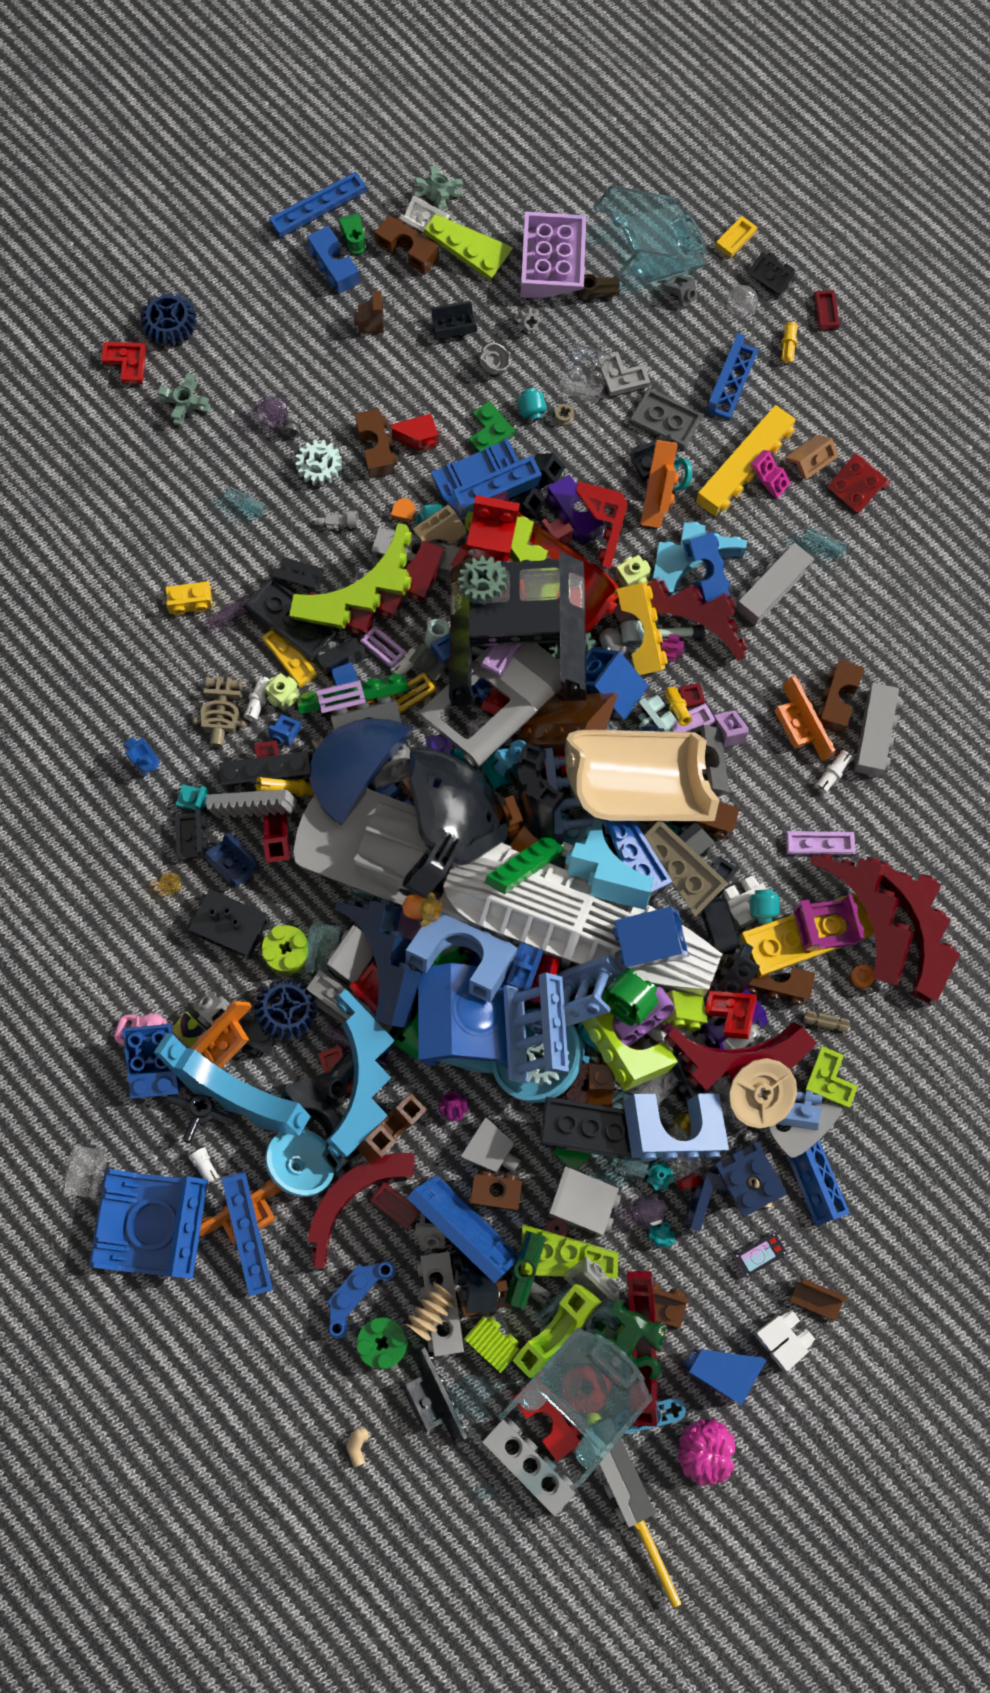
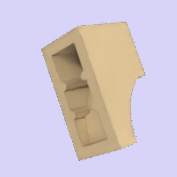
M449 505L413 528L415 534L422 542L441 539L446 540L449 545L458 541L467 533L457 513Z

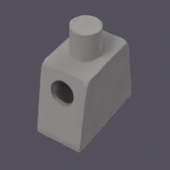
M487 1118L484 1119L461 1155L462 1160L494 1174H497L501 1166L514 1173L521 1160L510 1154L514 1143Z

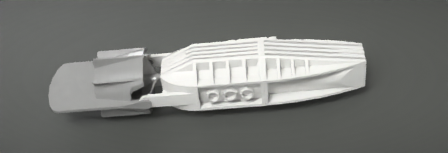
M367 789L365 796L342 826L322 810L321 803L315 794L302 815L296 834L294 857L296 864L301 868L376 897L394 901L395 905L406 909L409 898L417 895L402 886L403 880L428 847H425V843L420 837L414 806ZM563 842L562 846L564 849L561 856L567 857L568 851H573V845ZM503 843L470 864L460 865L455 862L451 863L443 878L446 881L443 885L444 892L439 901L441 902V910L439 912L447 913L450 917L466 922L482 932H488L497 939L510 942L518 949L520 943L544 951L543 955L560 959L559 967L564 969H570L610 954L625 971V964H621L618 950H621L620 941L615 940L613 927L616 926L615 920L657 910L647 905L646 910L590 896L592 886L588 885L589 880L568 875V864H566L565 869L547 864L504 895L484 883L489 873L521 853ZM429 902L423 904L422 911L425 905L428 906L427 913L431 914L433 909H435L434 904ZM682 925L689 957L632 968L638 977L644 981L652 982L656 987L663 988L665 993L675 990L697 994L704 998L710 988L722 953Z

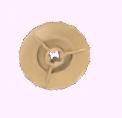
M768 1058L754 1060L742 1067L734 1077L729 1091L730 1107L736 1118L747 1126L755 1128L774 1126L785 1119L792 1110L797 1096L796 1080L791 1070L780 1061ZM764 1088L765 1090L762 1091V1096H759L758 1094L761 1093L760 1089Z

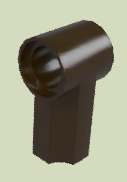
M584 274V288L578 290V297L582 301L589 302L595 297L619 296V278H596L592 274Z

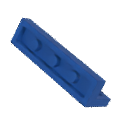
M739 333L735 337L706 411L709 414L729 421L759 350L743 344L745 335ZM740 351L752 354L751 358L742 361L739 356ZM741 367L744 375L735 378L732 371ZM734 384L737 392L728 396L725 388ZM726 401L730 407L729 412L717 409L719 404Z
M820 1140L797 1157L792 1158L787 1155L815 1226L850 1214ZM815 1156H817V1158H818V1160H819V1162H820L819 1165L817 1164V1162H816V1160H815V1158H814ZM824 1178L827 1180L829 1188L826 1186ZM834 1201L837 1203V1206L840 1211L839 1213H837L836 1208L833 1204Z

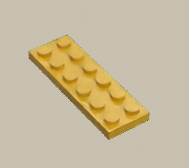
M853 893V900L858 907L857 915L859 922L864 928V938L862 940L875 936L866 908L856 893ZM846 896L833 901L843 900ZM794 914L745 931L739 935L743 944L746 942L754 947L750 960L760 965V969L757 972L758 977L842 948L804 952ZM838 915L814 917L819 938L841 935L846 931V923Z

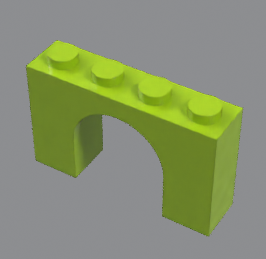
M609 1003L607 1005L611 1008L610 1012L582 1021L591 1040L599 1049L604 1061L608 1064L615 1075L616 1081L620 1083L624 1091L668 1073L678 1062L666 1042L645 1050H635L624 1045L617 1038L613 1030L612 1022L616 1017L611 1013L613 1008Z

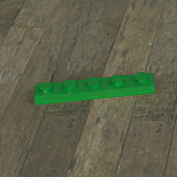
M392 674L387 678H373L361 683L365 700L409 691L406 674ZM352 687L332 693L323 694V698L356 691L358 689L357 687ZM306 692L298 696L300 714L321 710L317 692ZM357 695L325 703V706L358 699L360 696Z
M544 836L489 873L484 883L505 895L562 855L564 847L554 839Z

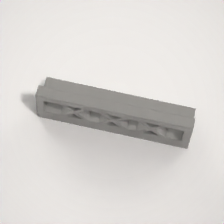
M319 970L306 988L344 1018L348 1019L350 1015L343 1013L336 1004L338 1002L334 999L346 989L374 1019L376 1017L365 1001L356 998L350 987L327 970ZM377 1021L388 1034L398 1027Z

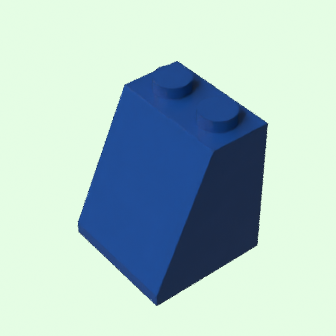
M592 647L586 654L587 694H618L610 717L625 720L637 701L643 696L648 684L620 651Z
M672 906L615 920L616 926L613 927L615 940L620 941L621 950H618L621 964H625L626 968L632 969L689 957L679 911Z
M695 1350V1352H689L683 1364L686 1366L684 1372L734 1404L742 1405L767 1360L761 1357Z

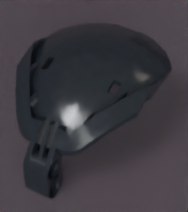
M417 746L410 748L409 772L411 776L408 783L415 804L419 834L425 843V847H428V849L407 873L402 886L424 899L444 878L451 863L455 862L460 865L470 864L502 844L506 840L510 819L505 815L492 788L474 769L448 753L429 747ZM434 780L439 781L438 788L432 787Z

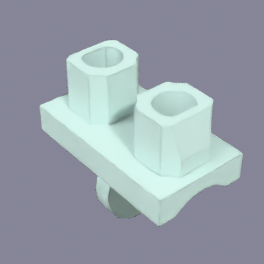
M658 694L649 700L643 698L639 701L650 717L647 718L644 713L640 714L638 717L642 722L638 728L652 726L656 723L659 728H664L665 732H670L669 729L678 722L671 711H668L662 717L657 715L656 712L665 706Z

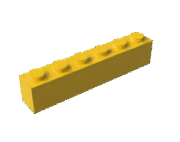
M775 405L698 492L696 503L715 517L720 512L724 513L729 508L732 498H737L742 493L746 482L751 483L755 478L756 473L750 464L762 450H768L771 454H776L782 446L781 442L785 438L788 440L794 433L795 429L793 426L796 419Z

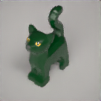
M616 1298L610 1312L621 1324L617 1329H614L609 1325V1320L603 1317L598 1325L600 1331L596 1330L591 1336L590 1341L602 1350L611 1352L619 1359H623L629 1366L635 1369L649 1366L651 1372L648 1378L651 1381L655 1380L661 1371L659 1363L654 1358L648 1356L636 1359L633 1356V1350L639 1339L644 1337L650 1346L657 1352H661V1345L665 1338L667 1326L662 1321L649 1322L640 1313L626 1310L622 1306V1301Z

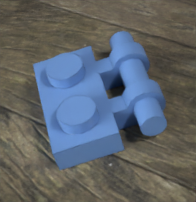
M806 1091V1093L797 1092L795 1101L804 1102V1104L794 1103L792 1110L785 1119L777 1124L818 1130L821 1106H814L812 1103L821 1105L823 1095L813 1094L811 1091Z

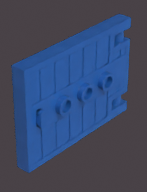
M438 1175L415 1188L407 1197L418 1210L494 1283L517 1262L519 1253Z

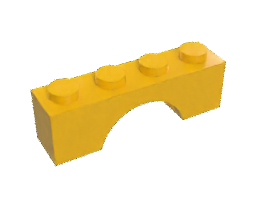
M646 582L618 588L617 593L621 610L634 614L641 621L644 628L643 642L639 649L631 654L635 670L639 675L665 669L667 656L665 651H661L660 643L663 640L660 629L657 630L655 624L658 617L655 607L652 608L650 599H653L651 587L647 586Z

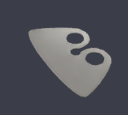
M795 1101V1103L804 1104V1102ZM822 1102L821 1105L812 1103L814 1106H821L818 1130L791 1126L789 1131L781 1132L776 1129L775 1124L770 1126V1131L776 1142L788 1156L792 1158L797 1157L811 1148L833 1126L842 1112L840 1105Z

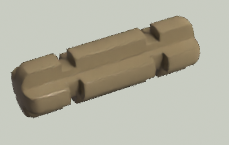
M809 1010L804 1013L803 1022L805 1024H816L818 1027L831 1030L836 1028L837 1031L844 1033L849 1030L850 1021L848 1019H837L835 1016L822 1013L817 1015L816 1012Z

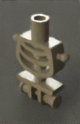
M219 676L217 679L206 677V688L216 687V689H204V695L206 698H217V701L205 703L201 707V718H194L192 722L195 725L201 723L204 731L211 732L210 746L222 748L225 733H235L238 726L241 728L246 727L245 721H239L240 713L238 708L234 704L227 702V699L242 700L241 692L231 689L242 691L243 680H232L231 677H227V681H222V677ZM222 686H226V690H221ZM226 709L233 711L234 714L226 711Z

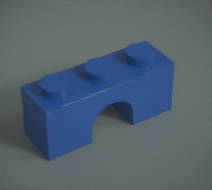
M329 225L307 236V251L311 257H315L317 260L316 263L320 272H325L327 275L326 278L331 288H335L338 294L360 284L359 271L349 256L340 260L332 258L340 253L339 241Z
M704 532L683 539L682 543L687 561L702 560L706 566L704 577L693 582L694 588L698 587L703 597L700 600L701 603L723 592H726L727 596H729L730 584L724 574V561L719 555V541L714 532Z

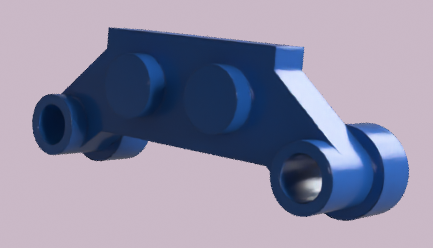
M382 1261L379 1264L365 1267L358 1264L327 1303L331 1306L328 1331L333 1338L341 1339L347 1335L349 1327L346 1318L378 1280L389 1281L394 1278L396 1267L392 1262ZM384 1266L390 1267V1272L387 1275L382 1274ZM336 1324H340L342 1326V1330L340 1333L334 1332V1326Z

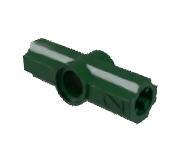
M526 1230L505 1299L506 1304L522 1309L526 1308L546 1236ZM526 1262L532 1266L533 1270L530 1276L524 1277L519 1273L521 1263Z

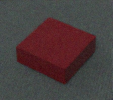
M700 683L678 688L681 698L687 703V709L705 704Z

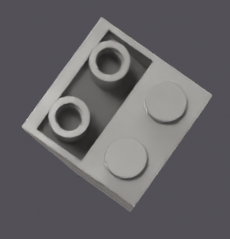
M353 925L350 930L345 931L341 944L337 950L334 949L328 957L327 965L334 975L349 985L352 982L358 981L371 963L376 962L366 935Z

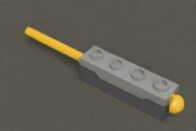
M589 1413L584 1419L586 1428L583 1431L585 1436L581 1438L587 1451L592 1450L596 1457L592 1461L598 1475L603 1474L607 1481L603 1486L609 1499L615 1498L618 1508L614 1510L620 1523L626 1522L628 1527L633 1525L636 1527L672 1608L678 1607L682 1603L644 1522L645 1519L656 1514L612 1418L609 1416L599 1421L602 1418L599 1413Z

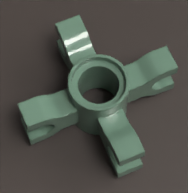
M429 166L430 176H427V181L422 178H415L416 186L421 187L413 188L414 196L427 194L430 200L437 202L438 209H447L446 199H449V195L461 197L460 190L455 188L463 187L462 179L449 181L447 176L439 173L437 166Z
M187 373L184 385L177 387L174 391L160 386L158 390V395L161 396L160 402L176 404L171 418L174 419V425L182 426L185 414L192 412L194 409L209 413L211 407L208 404L209 398L193 396V391L197 386V381H194L195 375Z

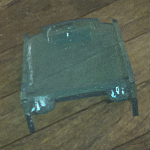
M611 185L593 206L595 212L609 214L612 224L617 228L623 229L633 255L619 270L621 275L643 278L647 285L699 270L706 264L707 260H704L706 247L702 234L690 212H684L679 206L681 201L678 198Z
M577 1328L498 1418L502 1421L517 1403L527 1411L538 1410L546 1401L556 1408L584 1436L575 1449L576 1459L585 1469L570 1485L569 1488L574 1491L584 1483L653 1399L651 1394L649 1395L643 1375L633 1361L619 1347L601 1335H594L583 1331L581 1328Z

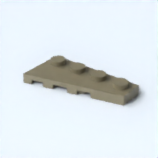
M657 821L644 836L692 913L697 917L728 883L662 821Z

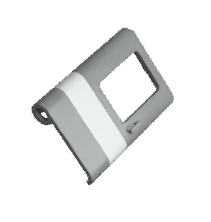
M537 643L522 644L500 678L481 668V663L492 646H489L472 662L471 686L479 679H485L508 697L510 701L470 739H464L439 718L451 706L449 684L417 713L422 720L463 752V760L470 767H479L562 689L560 661Z

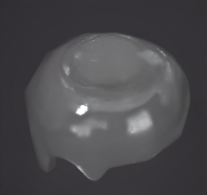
M737 286L730 291L726 298L728 310L732 314L743 318L747 314H755L759 306L757 293L750 286Z

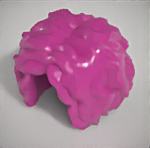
M701 1419L685 1426L682 1431L683 1436L679 1438L680 1445L677 1450L679 1453L678 1461L683 1468L685 1477H691L692 1481L700 1486H707L708 1484L713 1486L716 1483L725 1482V1480L730 1478V1474L734 1469V1463L730 1458L735 1453L734 1435L727 1431L725 1425L717 1422V1419Z

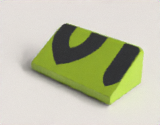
M187 1012L180 1017L172 1028V1032L189 1048L198 1041V1037L206 1032Z

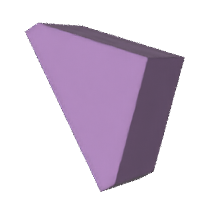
M735 710L714 715L716 726L721 731L723 747L745 742L749 730Z

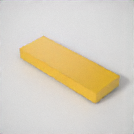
M272 630L262 636V640L298 684L299 688H302L318 677L317 672L306 658Z

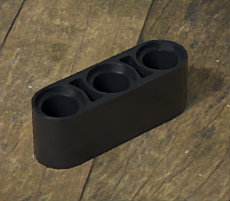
M725 899L712 900L701 911L710 944L722 955L732 954L736 948H739V944Z

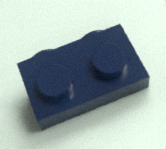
M226 833L222 842L205 852L204 858L233 888H236L252 877L258 866L255 856L249 853L241 845L240 841L230 833Z

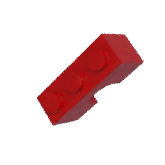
M535 1379L513 1396L512 1399L526 1419L538 1412H543L550 1416L552 1420L551 1431L541 1440L558 1462L581 1444L578 1439L581 1434L573 1423L568 1425L564 1420L563 1416L566 1415V1412L558 1402L552 1403L548 1397L551 1391L543 1381L538 1383Z

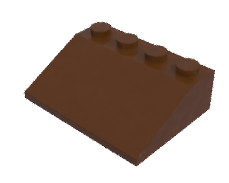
M587 694V700L564 701L563 695H555L521 727L517 740H523L541 749L553 748L554 756H565L566 738L569 733L578 730H606L618 694Z

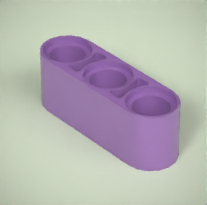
M656 987L657 991L655 994L658 998V1005L639 1026L636 1023L633 1026H629L617 1018L613 1019V1030L617 1038L627 1047L638 1041L675 1010L674 1004L663 988Z

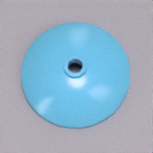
M303 1129L300 1136L278 1133L269 1143L265 1155L266 1168L271 1179L279 1188L291 1195L308 1197L320 1193L329 1185L334 1175L333 1169L322 1156L327 1143L319 1135L307 1129Z

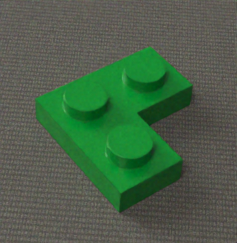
M490 401L473 412V417L483 427L482 430L469 438V443L477 453L486 447L489 448L491 445L499 444L515 435L513 427Z

